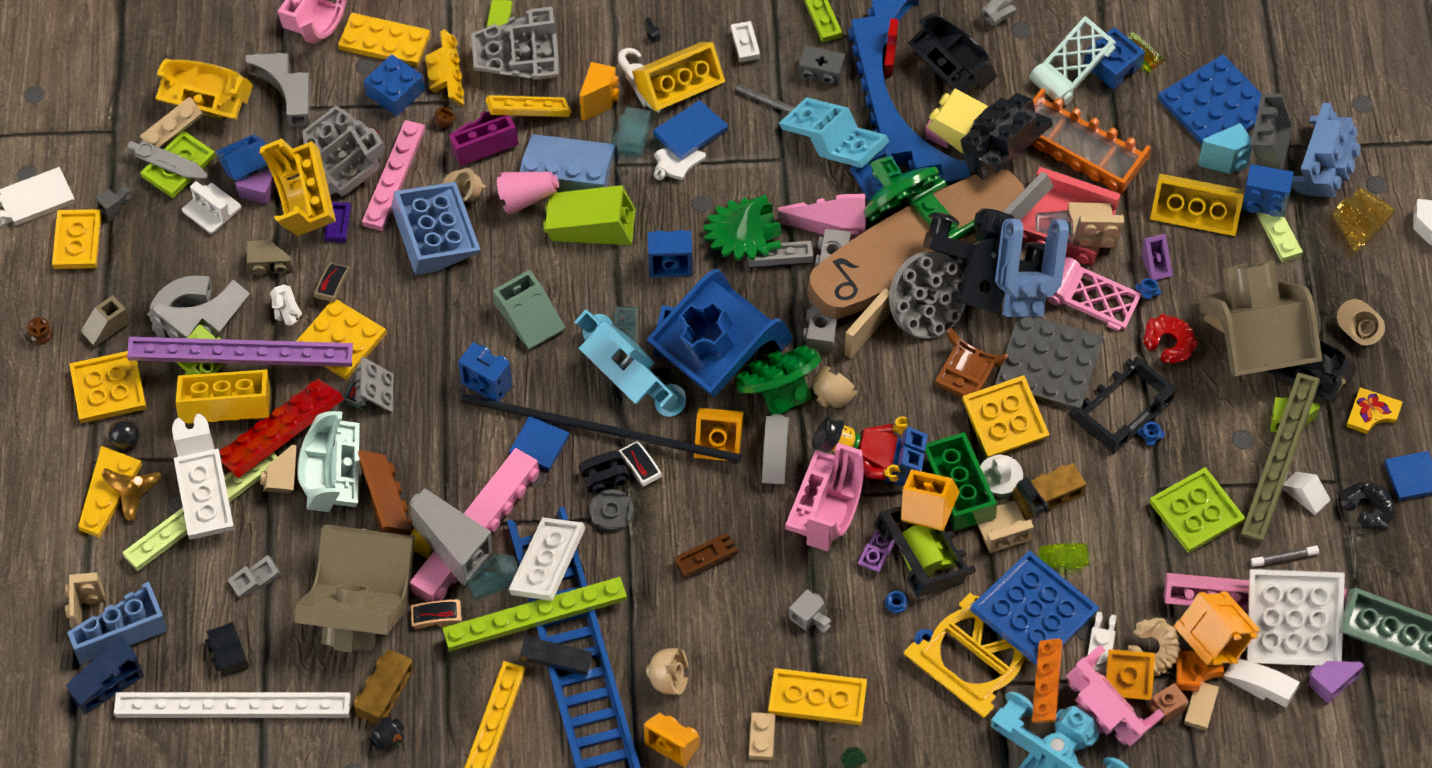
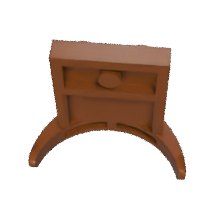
M949 328L947 336L954 349L938 374L935 386L961 398L964 395L982 390L994 368L1002 365L1006 361L1008 354L993 355L978 350L962 340L952 328Z

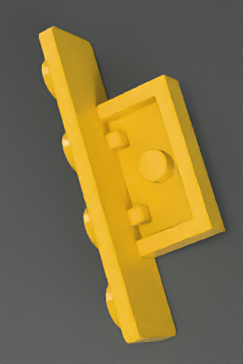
M446 30L440 31L442 47L425 56L429 89L435 93L447 87L449 98L459 106L464 105V91L461 84L462 74L459 69L460 58L457 54V39Z

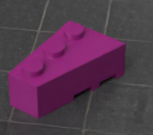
M483 111L480 113V118L472 123L470 121L449 135L452 153L459 166L519 145L516 126L510 116L491 115L490 111Z

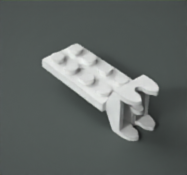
M197 414L194 419V427L187 429L185 422L177 418L172 426L178 457L174 458L189 540L234 530L220 453L219 449L214 447L208 422L203 415Z

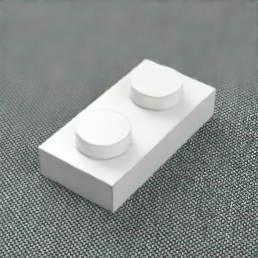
M751 21L732 24L731 32L739 62L760 59V52Z

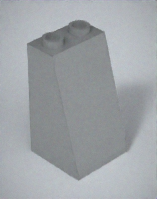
M424 488L420 494H415L410 502L412 525L459 582L465 586L492 553L491 531Z

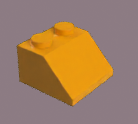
M591 62L579 95L581 120L586 121L611 109L613 102L618 100L620 89L617 88L619 76H616V67Z
M699 408L696 421L695 444L740 454L744 412ZM694 453V458L723 460Z
M659 713L644 724L645 745L683 767L688 764L700 746V736L691 727L685 728L678 724V721L672 716H664Z

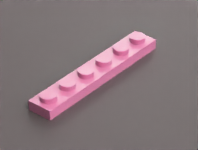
M407 120L404 121L362 220L364 227L380 231L384 230L392 211L391 205L394 191H399L403 185L425 132V125Z

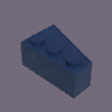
M120 637L78 675L73 677L66 684V687L72 699L85 715L115 696L116 692L123 691L143 678L144 675L137 656L124 638Z

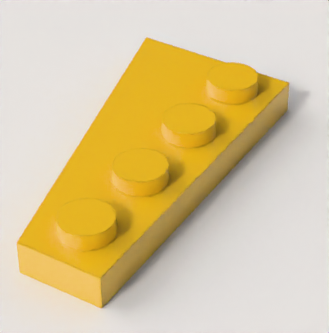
M101 446L78 525L80 531L100 538L121 503L120 493L110 487L103 479V470L108 468L119 474L136 476L142 466L141 460Z

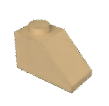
M291 445L265 468V471H261L260 485H264L263 491L288 494L293 491L297 445Z

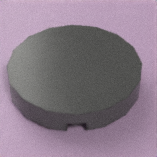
M614 489L602 491L600 495L595 496L591 500L589 506L590 520L600 531L608 533L619 532L626 529L632 522L634 517L633 502L622 491Z

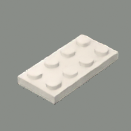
M542 517L510 585L509 591L511 595L553 601L585 531L584 524Z

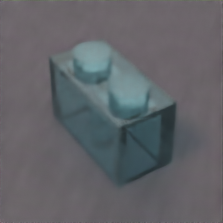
M626 107L624 115L621 114L619 118L620 130L615 132L614 144H617V153L642 157L651 127V111Z

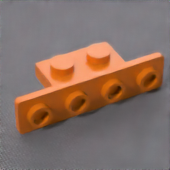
M1060 638L1039 641L1035 692L1033 696L1032 721L1034 724L1056 721L1062 640Z

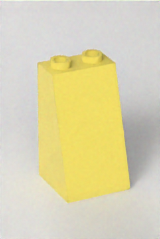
M954 89L950 94L946 92L940 99L939 103L941 106L939 109L935 108L929 116L931 121L927 127L963 154L960 140L969 133L973 121L988 106ZM991 143V146H990V148H989V151H990L991 149H993V144H992V143Z

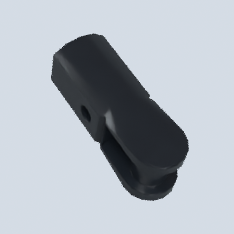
M1029 477L1020 480L1016 484L1035 518H1038L1039 514L1043 512H1050L1047 502L1039 494Z

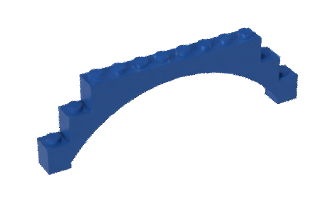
M871 0V8H868V17L851 20L848 38L854 44L852 45L853 57L858 59V62H856L857 72L862 74L861 88L867 94L865 95L866 107L871 109V112H869L871 125L875 124L876 129H874V132L887 135L890 141L883 149L888 148L897 165L908 163L909 171L924 167H937L940 172V179L946 181L947 185L944 188L971 177L965 160H957L934 148L906 124L893 105L885 86L882 61L888 40L890 18L900 21L913 5H919V0Z

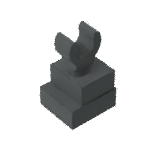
M123 186L114 194L108 189L95 197L96 209L101 210L102 216L108 222L115 218V214L122 210L121 204L127 203L132 199L128 195L131 193V190Z

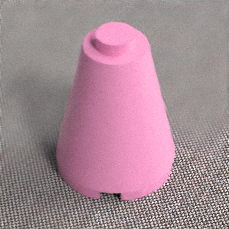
M552 172L499 173L500 177H497L500 200L504 199L506 202L503 208L508 215L514 214L556 193L557 188H559L558 177L553 175Z

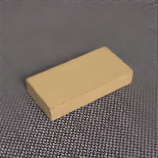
M1203 683L1199 692L1193 691L1184 725L1207 731L1219 687Z

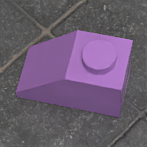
M1326 661L1322 666L1318 664L1311 670L1308 686L1329 704L1361 675L1364 665L1361 662Z

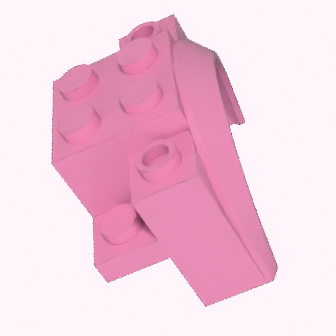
M837 443L835 455L815 450L786 522V530L807 536V545L829 551L832 541L844 535L848 530L858 506L864 474L862 450Z

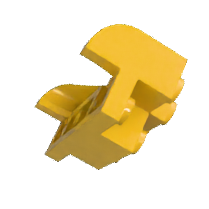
M164 59L157 72L161 82L156 100L178 106L190 97L205 116L237 120L241 104L247 105L253 84L238 72L225 67L190 60Z

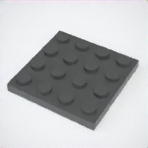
M1034 316L1017 317L1006 350L1008 357L1001 365L995 385L1025 375L1035 400L1076 411L1079 407L1082 408L1104 336Z

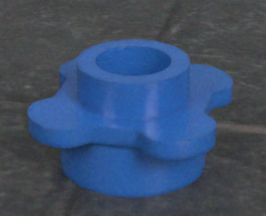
M1145 278L1141 284H1136L1135 289L1140 291L1145 299H1151V297L1161 294L1158 283L1151 278Z
M1152 421L1146 423L1143 428L1138 430V435L1143 437L1149 446H1153L1158 439H1163L1165 436L1160 426Z

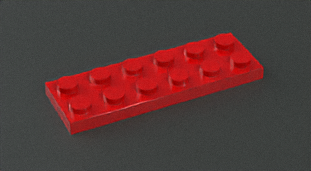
M319 379L311 382L300 393L293 395L289 401L273 410L269 417L258 421L254 427L238 436L230 445L222 448L219 451L222 468L237 478L241 477L312 424L317 415L328 412L344 400L341 393Z

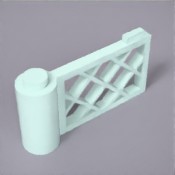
M1084 16L1050 56L1033 69L1029 80L1038 88H1044L1045 94L1055 101L1056 98H1060L1063 101V105H1067L1072 101L1074 97L1073 92L1104 56L1109 57L1116 49L1114 46L1116 42ZM1087 23L1092 27V35L1081 36V29ZM1105 38L1108 41L1104 48L1096 49V39ZM1092 39V50L1081 51V40ZM1077 41L1078 51L1067 52L1069 42ZM1092 54V61L1089 64L1082 65L1081 55ZM1078 55V65L1067 66V56ZM1056 57H1063V67L1054 68L1051 63ZM1078 69V77L1072 83L1067 79V71Z

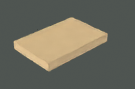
M887 288L877 296L846 331L844 355L849 359L856 354L890 315V290Z

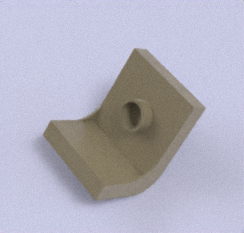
M1273 261L1249 262L1224 268L1223 276L1226 291L1198 296L1200 313L1216 317L1221 322L1226 338L1231 375L1239 376L1322 361L1316 312L1311 293L1305 286L1284 281L1277 282L1275 263Z
M325 524L321 528L315 581L312 589L296 604L294 623L322 626L321 644L334 647L333 650L346 652L372 650L375 647L376 634L387 635L405 614L410 594L409 582L412 577L415 536Z

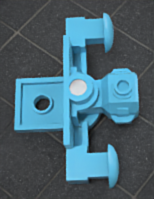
M1008 692L1005 694L1008 703L1004 708H1000L992 718L991 727L1029 752V755L1019 768H1084L1078 764L1075 751L1084 749L1086 746H1093L1099 738L1097 723L1092 716L1077 706L1060 709L1056 714V721L1054 722L1056 733L1050 734L1042 740L1024 728V722L1021 721L1024 714L1032 717L1033 704L1020 693ZM1107 757L1103 760L1106 768H1129L1124 762L1113 757Z

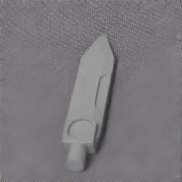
M132 141L128 143L127 148L134 151L135 157L185 178L205 179L208 177L204 170L191 160L144 141H141L140 144Z

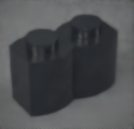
M233 622L206 631L209 638L205 639V643L209 653L214 651L215 658H212V662L216 672L221 670L224 677L249 668Z

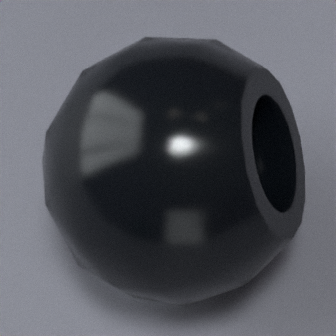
M123 419L111 425L108 437L110 443L115 448L128 450L138 443L140 432L139 428L131 420Z

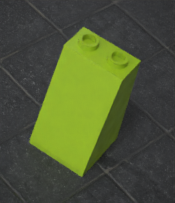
M622 185L558 192L549 196L548 202L545 204L547 215L546 220L543 222V228L552 241L632 245L636 209Z

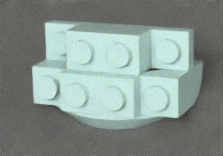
M330 411L317 415L302 443L297 463V474L299 483L307 496V510L329 512L333 504L356 507L358 504L360 423L341 421L342 412Z

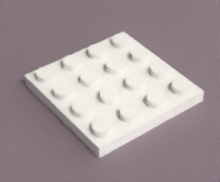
M1250 569L1248 616L1261 631L1257 635L1258 638L1252 639L1247 646L1246 661L1267 664H1319L1321 666L1326 661H1342V633H1339L1343 618L1345 573Z

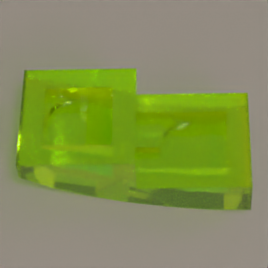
M1062 543L1039 547V558L1052 569L1065 566L1067 570L1090 566L1088 545L1086 543Z

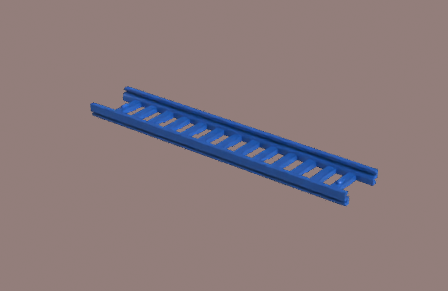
M560 507L559 511H557L559 520L568 521L565 507ZM508 520L509 532L520 566L524 558L523 548L529 547L534 535L520 538L516 523L513 520ZM577 548L570 561L572 567L567 568L562 580L575 577L578 587L558 591L555 595L587 586ZM528 597L529 603H530V602L537 601V600H541V599H535V598H529V597ZM595 610L537 626L539 639L557 644H565L592 637L595 646L582 650L593 652L591 658L598 657L601 667L589 669L587 676L573 673L561 677L558 675L557 668L548 667L575 767L596 768L628 759L630 768H640ZM587 617L588 627L547 636L545 627ZM602 677L605 679L607 687L564 697L562 687ZM610 697L612 708L570 718L568 708ZM616 718L619 728L576 739L574 728ZM618 739L623 741L625 749L582 760L579 749Z

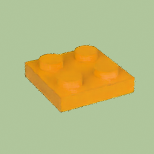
M1108 649L1106 679L1123 698L1151 700L1155 653Z

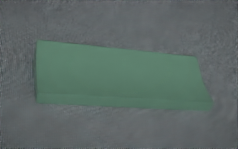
M1358 588L1347 590L1339 633L1432 667V616Z

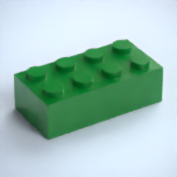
M965 432L926 443L923 463L927 472L952 478L959 490L958 497L948 518L953 531L996 519L997 502Z

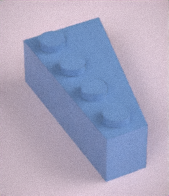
M149 581L144 583L142 589L137 592H130L125 595V599L114 606L111 604L106 607L105 611L99 616H92L67 632L80 665L96 659L120 637H123L130 646L168 631Z

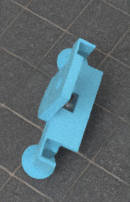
M585 309L574 321L576 325L583 329V336L586 340L579 349L636 405L648 393L655 399L657 411L664 416H675L684 409L686 404L684 390L675 384L665 385L650 370L651 366L655 363L654 360L629 336L614 327L608 316L604 314L593 315ZM622 349L628 356L619 364L613 358ZM632 359H634V360L631 362V364H630L626 369H624V367H625Z

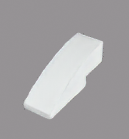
M1238 659V664H1230L1223 675L1224 679L1258 698L1265 700L1267 697L1285 708L1296 693L1300 683L1274 669L1242 659Z

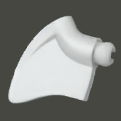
M668 148L660 149L654 155L658 161L654 177L657 180H663L667 176L683 180L691 168L705 160L706 154L696 150L680 160Z

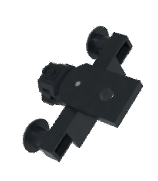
M980 209L976 212L973 222L977 239L968 244L948 237L951 225H960L954 216L943 212L930 213L928 217L932 220L922 247L967 262L957 302L999 314L1005 293L995 282L1003 222L1006 219H1015L1014 216L994 209ZM1040 242L1025 243L1023 246L1027 248L1025 259L1019 262L1018 272H1041L1045 244ZM982 281H985L988 286L984 293L979 289Z

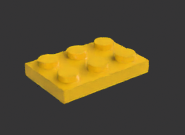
M100 209L57 210L52 260L53 269L97 268L102 216Z

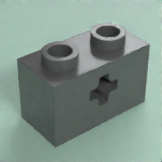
M805 45L799 62L798 77L805 80L823 82L827 85L839 86L845 67V54Z

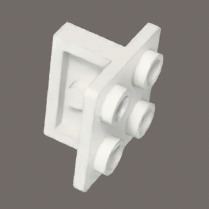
M196 181L190 186L193 199L182 208V212L207 232L213 234L241 209V204L213 183H210L208 186H202Z

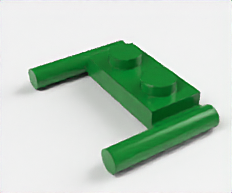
M944 179L938 180L907 198L908 203L914 206L929 226L932 220L928 217L930 213L943 212L950 214L933 195V193L947 185ZM974 220L958 228V225L952 224L948 237L957 240L975 229Z

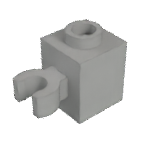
M807 589L789 607V619L806 632L813 624L823 633L831 627L829 625L831 620L823 615L825 608L824 600L817 593H812Z

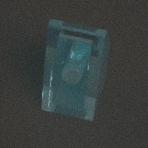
M493 554L467 582L474 599L506 589L511 585L519 568L514 556Z

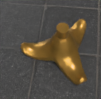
M105 468L102 472L105 482L120 493L125 519L129 521H135L142 495L155 486L162 477L160 472L141 476L123 475L108 468Z

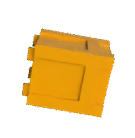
M1227 591L1215 594L1199 592L1184 615L1174 625V628L1207 666L1213 664L1221 665L1222 663L1238 664L1239 656L1252 639L1258 638L1257 635L1261 631Z

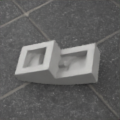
M267 555L250 569L245 566L230 577L228 581L237 596L242 598L263 588L282 574L272 558Z

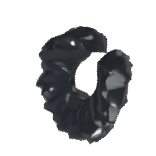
M1358 482L1341 491V505L1346 511H1354L1360 500H1369L1373 503L1375 510L1372 513L1366 514L1363 510L1357 517V522L1362 525L1363 529H1388L1389 522L1395 516V506H1393V499H1391V495L1387 490L1373 482Z

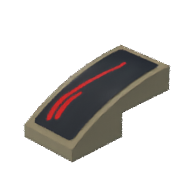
M330 262L320 278L314 297L335 302L342 293L343 283L350 275V267Z

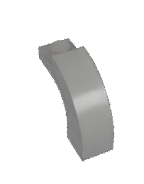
M187 276L172 281L158 292L152 301L150 310L157 303L183 308L190 305H201L210 301L212 292L210 277ZM152 323V330L155 331L158 338H167V331L161 326L159 327Z
M779 414L766 416L762 483L785 484L789 417Z

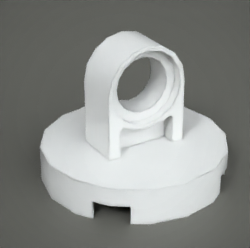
M991 456L980 465L993 495H997V498L1012 496L1013 488L1023 479L1021 466L1015 459L1009 456Z

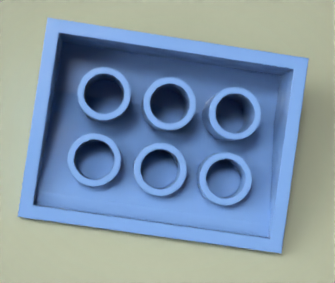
M532 134L522 159L520 172H552L559 180V188H557L556 193L607 187L615 144Z
M456 182L394 191L391 208L415 275L437 272L480 253L479 244Z

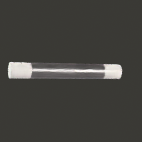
M1311 546L1251 558V566L1258 567L1318 555L1319 548L1318 546Z

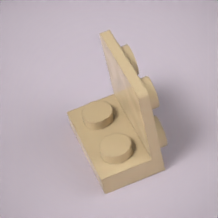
M1016 501L997 506L996 519L977 524L989 553L1031 541L1033 538L1034 526L1031 520H1024Z
M97 572L69 575V584L65 585L69 604L66 605L65 611L66 617L70 618V627L73 629L82 623V603L96 604L105 601V592Z

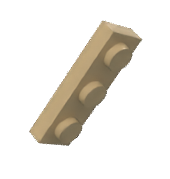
M188 97L141 134L140 137L144 142L162 148L204 114L193 99Z

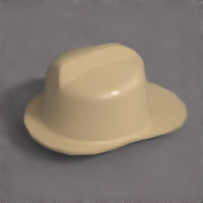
M471 168L453 171L442 182V184L456 182L463 202L475 201L480 196L481 191L486 189V185L482 184L481 178L474 174Z
M1352 299L1340 306L1337 313L1338 324L1355 342L1360 345L1369 346L1377 343L1382 338L1385 331L1384 320L1367 303L1362 300Z

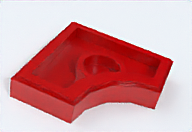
M890 18L884 64V77L890 78L893 74L899 23L898 19Z

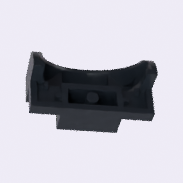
M931 13L919 21L922 29L907 42L923 59L927 67L952 91L957 89L968 95L976 86L983 91L998 77L984 48L961 28L942 18L937 13Z
M1015 93L1008 100L1001 97L977 116L972 123L969 133L960 140L968 168L983 180L988 176L987 170L998 173L1052 127V119L1036 113L1033 99L1020 93ZM991 143H992V144H993V149H991V150L989 151V148H990Z
M1320 341L1322 361L1265 372L1274 375L1277 381L1292 388L1297 373L1320 378L1315 398L1319 396L1334 403L1342 387L1347 389L1357 368L1354 362L1343 352Z

